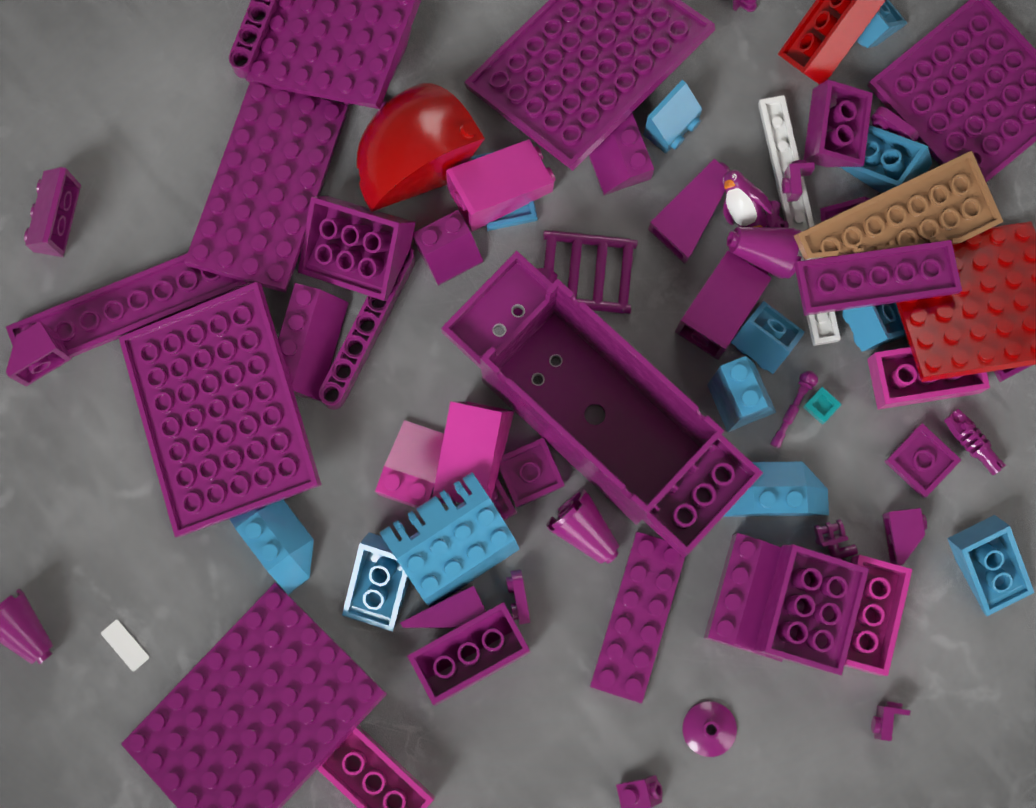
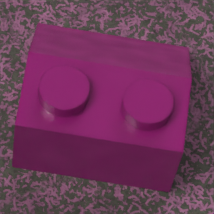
M459 210L413 233L414 243L438 286L483 263L474 238Z
M41 321L32 322L26 325L21 333L16 335L6 374L9 378L27 387L72 358L55 331Z

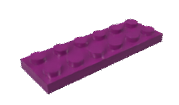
M951 240L798 261L794 264L804 316L959 294L962 291Z
M636 532L589 686L641 704L685 559L665 540Z

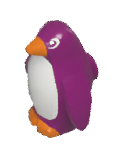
M731 170L725 173L723 185L726 189V198L723 213L726 221L730 225H734L735 221L739 227H766L768 221L765 211L769 214L773 213V208L767 196L738 170Z

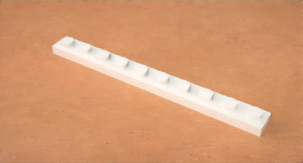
M785 96L760 99L758 106L784 220L789 223V228L799 229L802 232L814 226L803 176H801L802 195L798 201L787 202V195L782 192V178H785L784 172L793 161L799 160ZM799 249L797 256H801V261H805ZM835 312L806 315L813 346L839 342L841 340Z

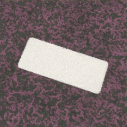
M118 620L112 622L101 632V635L133 672L149 659L146 652Z

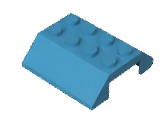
M472 472L462 478L472 493L471 495H468L459 481L454 483L455 490L464 500L455 507L450 495L443 490L439 494L449 508L447 511L438 498L434 496L416 508L426 523L424 526L421 525L413 511L407 514L412 525L418 530L411 537L407 535L406 529L398 520L393 525L400 534L401 541L398 540L390 526L379 532L429 608L440 603L520 550L516 539Z

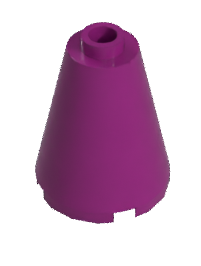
M736 227L727 237V246H729L731 253L779 279L791 278L796 272L794 264L801 261L802 258L797 256L799 247L794 238V235L801 232L799 229Z
M583 490L582 494L577 492L558 509L557 519L552 516L546 524L549 531L600 564L604 562L609 564L619 554L617 551L619 548L618 542L586 490Z
M19 588L16 590L18 595L16 598L10 595L0 603V644L30 664H33L35 661L41 664L53 654L49 650L53 647V644L25 593Z

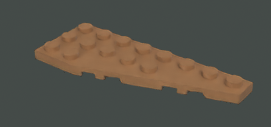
M969 151L794 235V238L804 260L947 240H951L952 245L958 244L1002 223L1003 219L973 152Z

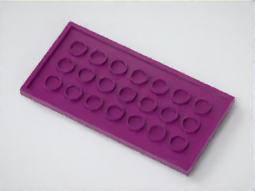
M250 81L185 258L186 266L251 284L259 282L262 287L286 293L303 245L311 197L320 195L349 111L348 106L314 96L275 89Z

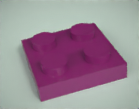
M922 423L884 462L924 499L957 466L961 459Z
M544 437L502 455L499 469L516 508L565 487Z

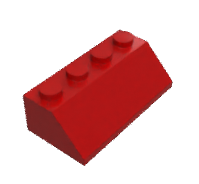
M816 0L781 48L778 55L819 85L831 77L834 70L886 0Z

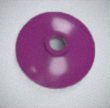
M706 701L696 704L687 712L683 720L682 732L685 742L695 753L705 757H716L727 752L733 745L737 735V725L729 709L720 703ZM710 724H713L716 728L713 735H709L706 732V728Z

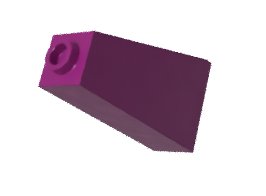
M715 158L650 222L648 230L684 264L689 261L726 191L723 185V176L731 170L723 162L719 163Z

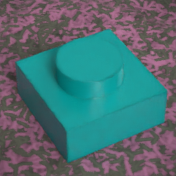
M821 387L803 408L823 425L842 404L826 389Z

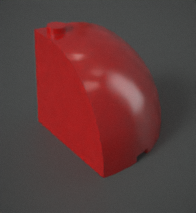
M421 83L402 91L377 111L364 130L358 146L356 165L361 179L359 182L360 189L371 212L447 185L446 170L468 162L484 141L483 134L467 109L445 88L432 83Z

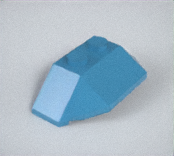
M802 461L752 462L763 474L723 517L829 516L828 488Z
M284 499L230 519L236 531L267 572L288 595L310 578L314 539Z

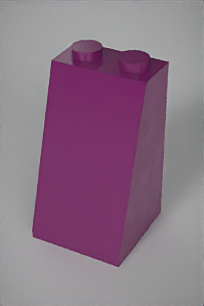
M728 250L680 320L675 333L719 360L772 278L768 276V272L757 266H752L746 260Z

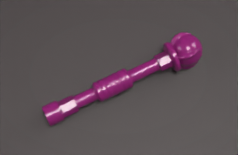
M805 371L800 374L798 394L793 404L789 405L782 419L783 424L777 430L770 443L773 447L780 449L786 436L785 432L794 421L804 395L807 394L808 390H812L817 385L818 377L815 372Z

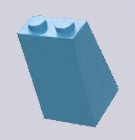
M747 356L720 366L707 384L727 432L776 413L756 365Z

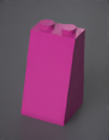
M530 139L446 170L448 191L471 232L529 204L531 201H535L553 192L554 181H556L554 173L550 167H545L542 162L543 155L537 145L533 146Z
M450 401L432 497L441 498L440 503L446 504L439 494L445 490L452 498L454 505H456V502H464L461 495L455 490L454 483L459 481L468 495H471L472 493L462 478L472 472L489 498H492L514 411L469 401Z

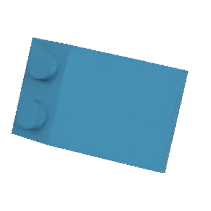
M869 125L864 166L840 168L879 193H883L927 172L932 165V160L927 145Z
M996 515L947 538L954 558L986 616L1035 593L1011 527Z
M368 532L360 542L342 615L393 632L410 579L382 536Z

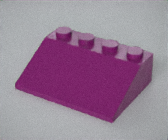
M330 196L311 197L298 273L387 301L411 248L415 222L377 210L371 212L367 207Z
M740 533L732 535L704 634L705 639L779 662L783 661V659L754 651L781 547Z
M794 544L782 545L754 651L842 676L869 568Z

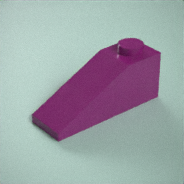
M474 586L400 622L402 628H458L485 613L486 610Z

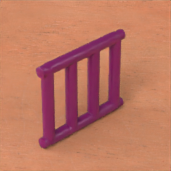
M544 231L543 236L544 240H546L544 268H551L554 271L557 242L572 243L568 288L574 293L577 301L580 303L583 301L593 311L631 314L632 309L628 301L633 249H636L638 240L560 231ZM582 244L598 246L592 300L577 299ZM608 247L623 248L618 303L603 301Z

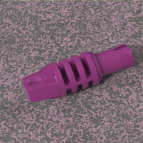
M957 409L944 419L954 437L960 441V444L965 447V450L970 453L971 457L978 458L992 476L1006 466L990 448L992 446L991 442L986 439V436L981 433L976 424L962 411Z

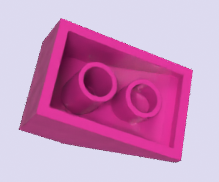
M404 420L384 465L375 492L380 496L415 508L433 498L444 433Z

